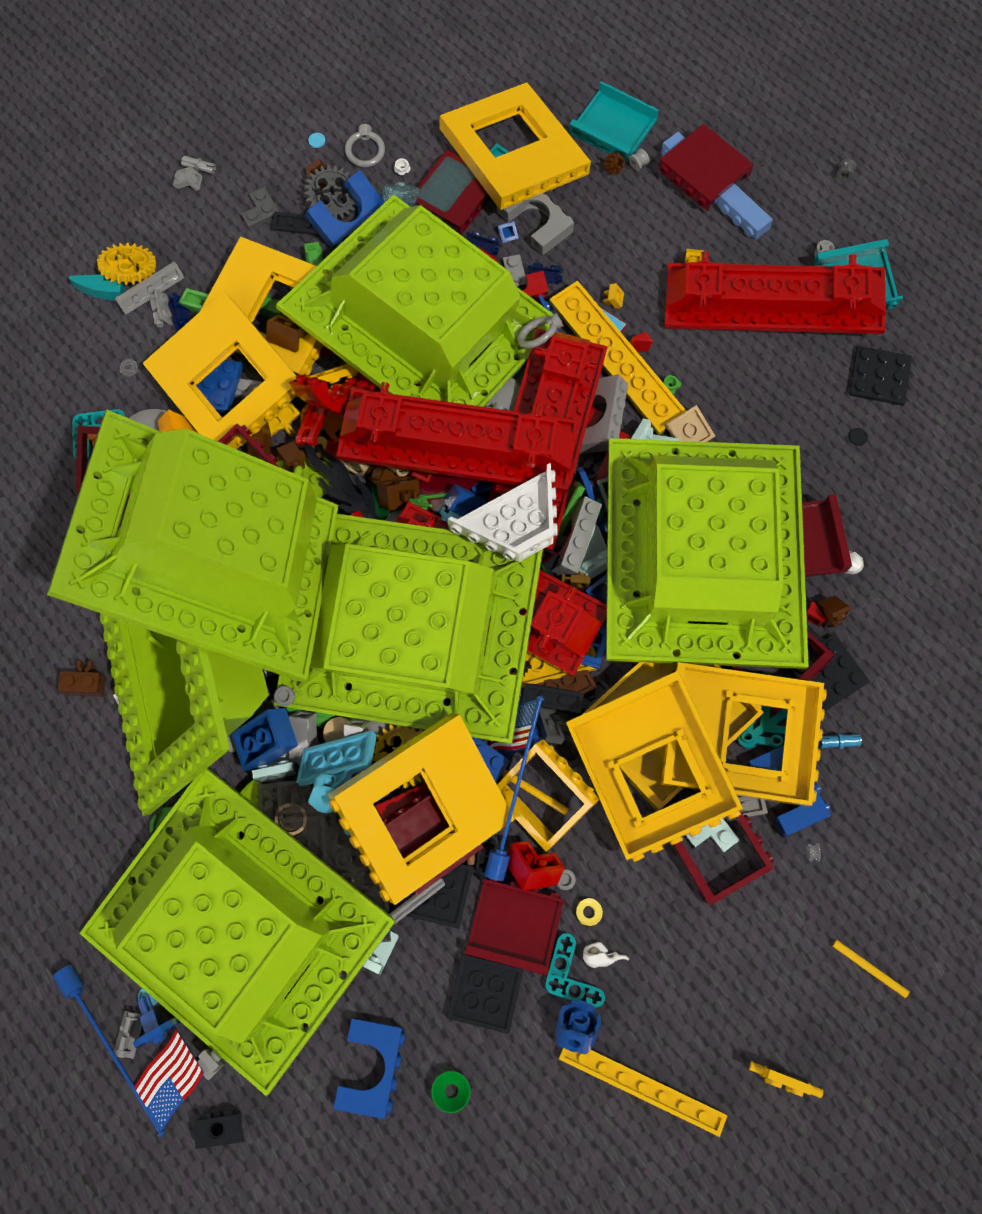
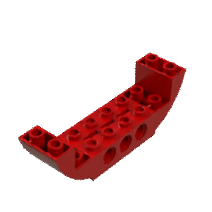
M361 373L359 377L346 379L345 383L334 384L330 389H328L327 381L318 379V377H307L305 374L295 377V380L289 382L294 392L309 405L342 416L345 415L351 388L380 392L381 390Z

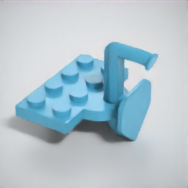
M373 730L303 750L297 783L301 787L314 784L308 802L317 811L322 813L334 812L329 805L331 800L328 794L350 780L353 773L363 771L371 766L376 741V734ZM344 830L345 834L351 836L348 830Z

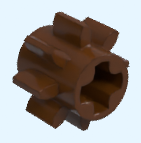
M608 153V158L604 159L605 170L609 171V174L621 173L620 169H623L625 165L624 158L620 156V153Z

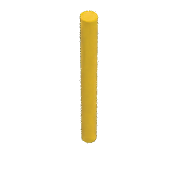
M505 769L501 776L505 777L510 771ZM515 776L510 782L516 785L518 776ZM521 780L520 788L566 816L569 808L526 781Z
M835 940L832 947L902 997L906 998L909 995V990L840 941Z

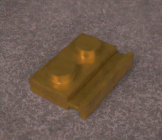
M577 573L571 575V577H565V574H562V582L587 594L586 590L590 586L591 576H586L585 573Z

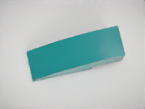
M105 275L69 276V280L74 288L96 298L116 301V297L126 292L122 282L118 284L117 280L111 282V280L105 279Z

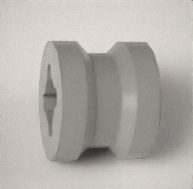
M640 148L636 151V154L628 157V162L634 170L639 171L643 165L646 166L650 162L646 151Z
M828 240L820 241L817 244L814 257H816L817 253L834 250V244Z

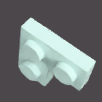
M721 819L722 824L710 828L709 825L701 828L702 832L695 836L685 835L694 848L711 837L722 853L740 841L724 819Z

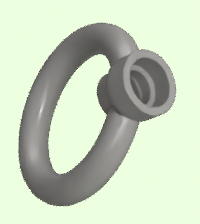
M362 124L358 127V132L348 138L345 145V154L348 160L358 167H372L382 160L385 154V145L381 137L372 132L370 125ZM358 139H372L378 145V153L370 160H359L352 154V145Z
M558 314L539 317L525 325L518 334V345L522 348L530 349L548 341L557 329L563 327ZM542 324L550 325L546 333L532 341L524 340L533 328Z

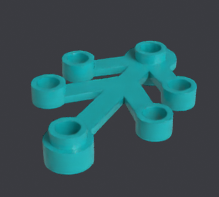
M762 705L764 713L761 715L760 726L753 730V722L738 736V743L746 749L753 748L756 744L772 746L775 749L782 747L783 739L781 736L774 735L771 738L760 735L765 732L785 735L786 727L777 726V724L787 718L788 709L782 710L779 714L769 719L770 707ZM745 736H750L751 739H750V740H746L744 737H745ZM774 740H779L780 743H779V744H775V743H773V741H774Z

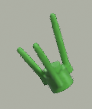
M448 493L420 494L417 499L410 498L409 502L427 510L428 507L432 508L433 505L428 504L426 499L446 497Z

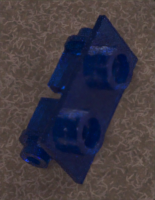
M472 231V233L466 232L469 237L467 240L477 248L482 245L484 251L493 256L498 255L499 248L497 246H502L498 238L493 236L486 238L476 231Z
M540 263L528 265L529 270H532L528 274L544 271V275L547 276L546 283L557 285L562 283L563 276H560V273L564 274V270L560 269V266L550 265L549 268L543 267V264Z
M176 292L170 294L168 305L175 329L178 331L191 320L188 308L178 303L181 297Z

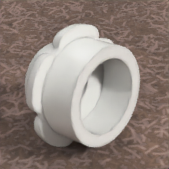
M402 158L398 159L395 162L394 171L399 175L409 173L410 166L408 161Z

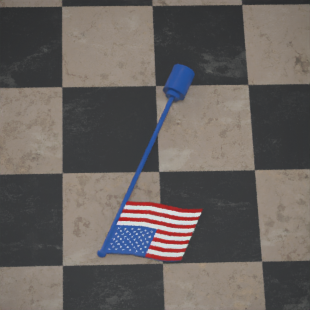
M538 696L537 700L519 703L512 744L492 740L490 743V747L496 751H516L525 748L500 848L490 851L484 873L485 877L493 880L504 881L510 855L507 854L504 845L542 700L544 701L543 696Z
M72 965L62 968L52 976L65 999L69 997L71 1000L77 999L159 1133L157 1136H164L165 1126L176 1109L196 1088L202 1079L204 1071L176 1029L168 1044L147 1066L136 1085H134L81 999L80 994L83 992L81 989L84 987L81 979Z

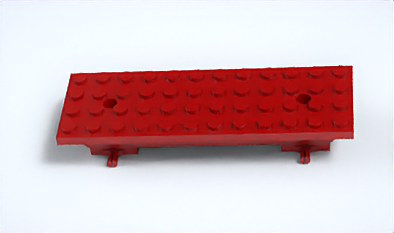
M705 251L701 253V261L668 263L665 328L884 334L886 314L885 267L856 264V254L849 255V264L834 266L723 264L708 261L709 252L706 251L705 255Z
M537 328L534 340L546 333V330ZM556 331L548 341L540 346L531 348L514 411L535 414L536 405L540 404L541 409V404L545 406L544 416L578 420L568 492L556 491V500H552V506L556 505L557 518H553V523H557L558 536L608 346L592 343L588 339ZM493 482L488 502L518 487V485ZM557 536L553 537V544L545 548L554 551Z
M382 382L380 392L351 388L336 454L339 460L518 486L547 471V464L551 463V470H555V482H551L552 488H556V491L568 492L578 420L544 416L545 406L541 404V409L540 404H537L535 414L389 394L390 384L387 382L386 385L385 382Z
M409 501L395 521L397 523L450 530L448 522ZM540 570L527 652L574 677L607 618V605ZM521 609L519 611V614L522 616L526 615L527 613L526 609Z

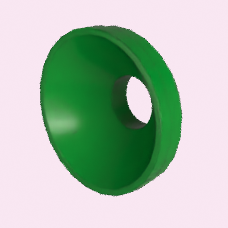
M447 1071L435 1079L431 1095L434 1104L441 1111L456 1113L468 1104L471 1088L463 1074L456 1071ZM450 1084H454L458 1088V1094L454 1098H449L445 1093L446 1087Z

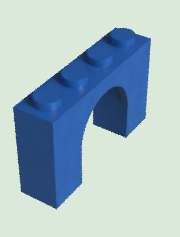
M361 170L344 183V186L358 205V216L354 221L341 222L337 220L321 200L305 213L306 218L330 249L334 246L338 247L347 236H350L385 203Z
M784 746L749 761L746 766L781 771ZM816 782L814 783V790H816L817 796L812 806L799 805L796 809L774 819L783 838L831 816L829 813L831 811L825 800L823 801L820 795V787Z
M355 1018L351 1019L347 1041L370 1045L379 1050L385 1061V1073L380 1083L371 1089L339 1085L333 1109L385 1119L387 1114H391L393 1108V1101L390 1100L391 1091H396L398 1078L394 1077L396 1068L400 1069L402 1055L398 1054L400 1046L404 1047L406 1033H403L402 1027Z

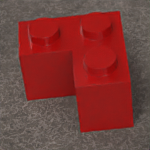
M529 841L511 843L507 853L510 855L508 868L522 891L558 885L565 867L556 853L538 855Z

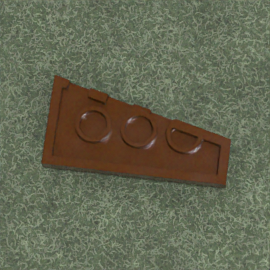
M588 670L578 672L574 677L566 675L554 680L550 679L542 683L531 684L583 693L584 695L597 688ZM524 687L521 688L519 703H522Z

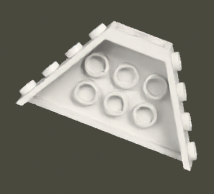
M551 463L547 464V471L459 519L448 518L449 529L457 535L462 534L473 543L484 545L492 552L497 551L503 554L508 560H515L517 562L553 544V537L557 536V523H553V518H557L556 505L552 506V500H556V488H552L551 482H555V470H551Z

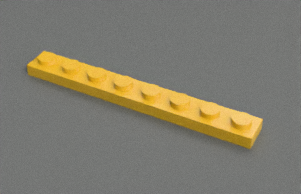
M565 1048L562 1049L559 1060L720 1137L728 1115L595 1051L590 1050L587 1054L571 1052Z

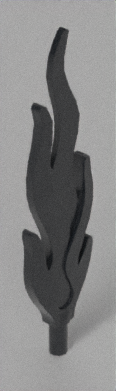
M308 444L303 445L310 466L323 474L331 483L332 488L328 486L323 478L319 477V483L326 494L335 501L343 503L340 504V509L349 516L354 512L360 511L363 514V518L378 520L372 493L360 481L359 477L355 476V483L362 495L356 492L352 485L350 474L340 460L326 452L323 446L319 444L320 454L332 465L330 467L318 458L312 446Z

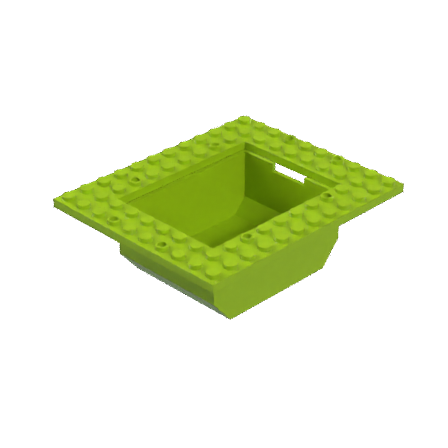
M392 195L276 304V308L380 389L382 382H385V385L386 382L389 383V394L485 407L528 361L531 348H522L517 342L518 334L522 328L536 318L553 315L516 287L512 275L507 269L423 206L410 207L395 195ZM542 324L533 328L524 340H534L537 328L547 331L550 325ZM490 344L483 354L469 367L471 362Z
M106 410L47 595L304 683L308 680L338 505L315 496L308 479L187 428L160 432L115 412ZM128 495H130V496H129L128 503H127V507H126V510H125V514H124V517H123V520H122V524H121V527L119 528V525H120V522H121V518H122V515H123V512H124V508H125V505H126V501H127Z
M609 438L606 661L673 664L680 662L698 665L807 669L809 667L800 446ZM638 502L640 505L635 506L633 503ZM638 593L640 597L635 598L633 594ZM688 621L725 622L727 625L691 624ZM674 651H677L679 653L678 657H675L673 655ZM733 654H738L739 659H735Z
M337 514L323 585L322 601L308 680L303 683L279 674L277 688L281 686L291 687L296 695L293 704L281 707L424 730L449 714L454 713L461 716L471 737L512 744L543 549L520 562L506 559L503 554L497 551L492 552L484 545L473 543L462 534L457 535L451 530ZM521 609H526L527 613L526 615L522 616L519 614V611ZM512 668L517 669L516 675L510 674ZM348 683L352 684L351 690L346 689ZM445 699L451 700V704L449 706L444 705Z
M100 614V622L104 626L103 637L108 646L107 657L111 660L112 665L111 676L115 680V695L119 699L118 710L123 719L122 730L126 733L127 738L126 749L130 753L131 758L130 769L134 772L135 777L134 788L137 790L139 797L138 807L142 811V816L150 815L230 750L227 737L254 714L268 697L269 693L262 668L152 631L166 647V649L159 648L148 639V629Z
M207 768L194 778L79 934L211 1049L216 1050L227 1063L267 1097L393 927L396 920ZM170 827L173 828V833H172V834L169 833V828H170ZM241 831L244 833L243 839L239 837ZM133 877H135V879H136V883H135V884L132 883V878H133ZM319 896L323 897L324 902L322 904L318 902ZM305 971V973L303 974V976H302V977L300 978V980L297 982V980L299 979V977H300V976L302 975V973ZM342 971L347 973V978L341 976ZM294 986V988L292 989V991L289 993V995H288V996L286 997V999H285V996L288 994V992H289V991L291 990V988ZM304 1023L308 1024V1030H305L303 1028Z

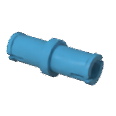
M837 733L834 736H822L818 745L820 749L861 746L860 734L843 735L842 733Z

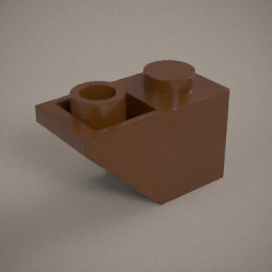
M373 464L364 474L365 477L376 485L377 483L400 478V476L387 467Z
M835 595L816 604L826 618L822 624L824 628L839 626L842 624V620L847 618L846 615L851 610L849 605Z

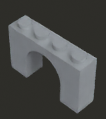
M542 193L503 210H500L497 206V213L508 223L520 213L531 209L539 210L548 217V222L531 235V245L542 256L573 233L574 222L572 218L566 216L561 208L555 205L546 194Z
M619 374L599 378L592 406L607 403V408L603 418L597 424L586 428L580 455L608 451L609 438L619 439L626 393L628 391V383Z
M586 496L579 500L567 524V527L571 528V532L565 545L558 552L560 557L557 563L551 568L555 578L562 581V574H565V577H571V575L579 572L602 504Z
M298 710L289 716L298 743L297 747L289 751V762L297 763L300 766L303 750L320 745L317 738V713ZM352 719L344 724V738L371 731V721ZM362 771L353 773V775H358Z

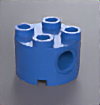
M579 1000L571 1001L570 1004L562 1006L555 1026L556 1043L559 1047L581 1054H587L595 1045L601 1027V1016L595 1012V1007Z

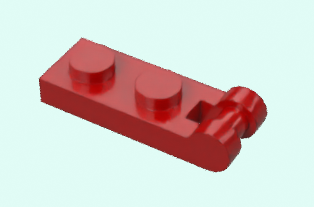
M312 405L309 406L296 435L297 445L308 444L309 446H316L317 437L328 410Z

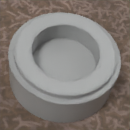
M281 686L276 689L274 700L278 705L290 706L295 701L296 695L291 687Z
M564 869L560 881L556 885L560 890L568 891L573 888L576 881L573 872Z

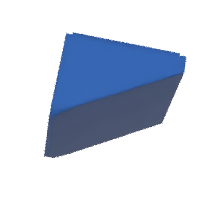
M514 221L496 227L502 243L519 238Z

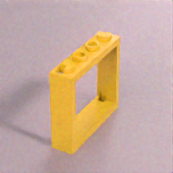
M543 739L529 750L526 764L538 754L584 803L573 817L553 835L517 796L513 811L514 818L547 852L600 799L593 792L594 789L585 784L581 775L574 772L568 766V762L554 751L553 746ZM523 758L497 784L509 809L514 792L507 784L519 773Z

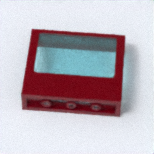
M447 150L444 155L439 157L437 164L430 168L428 175L420 181L417 189L411 192L409 203L410 207L421 205L429 212L455 226V231L462 236L491 197L463 159Z

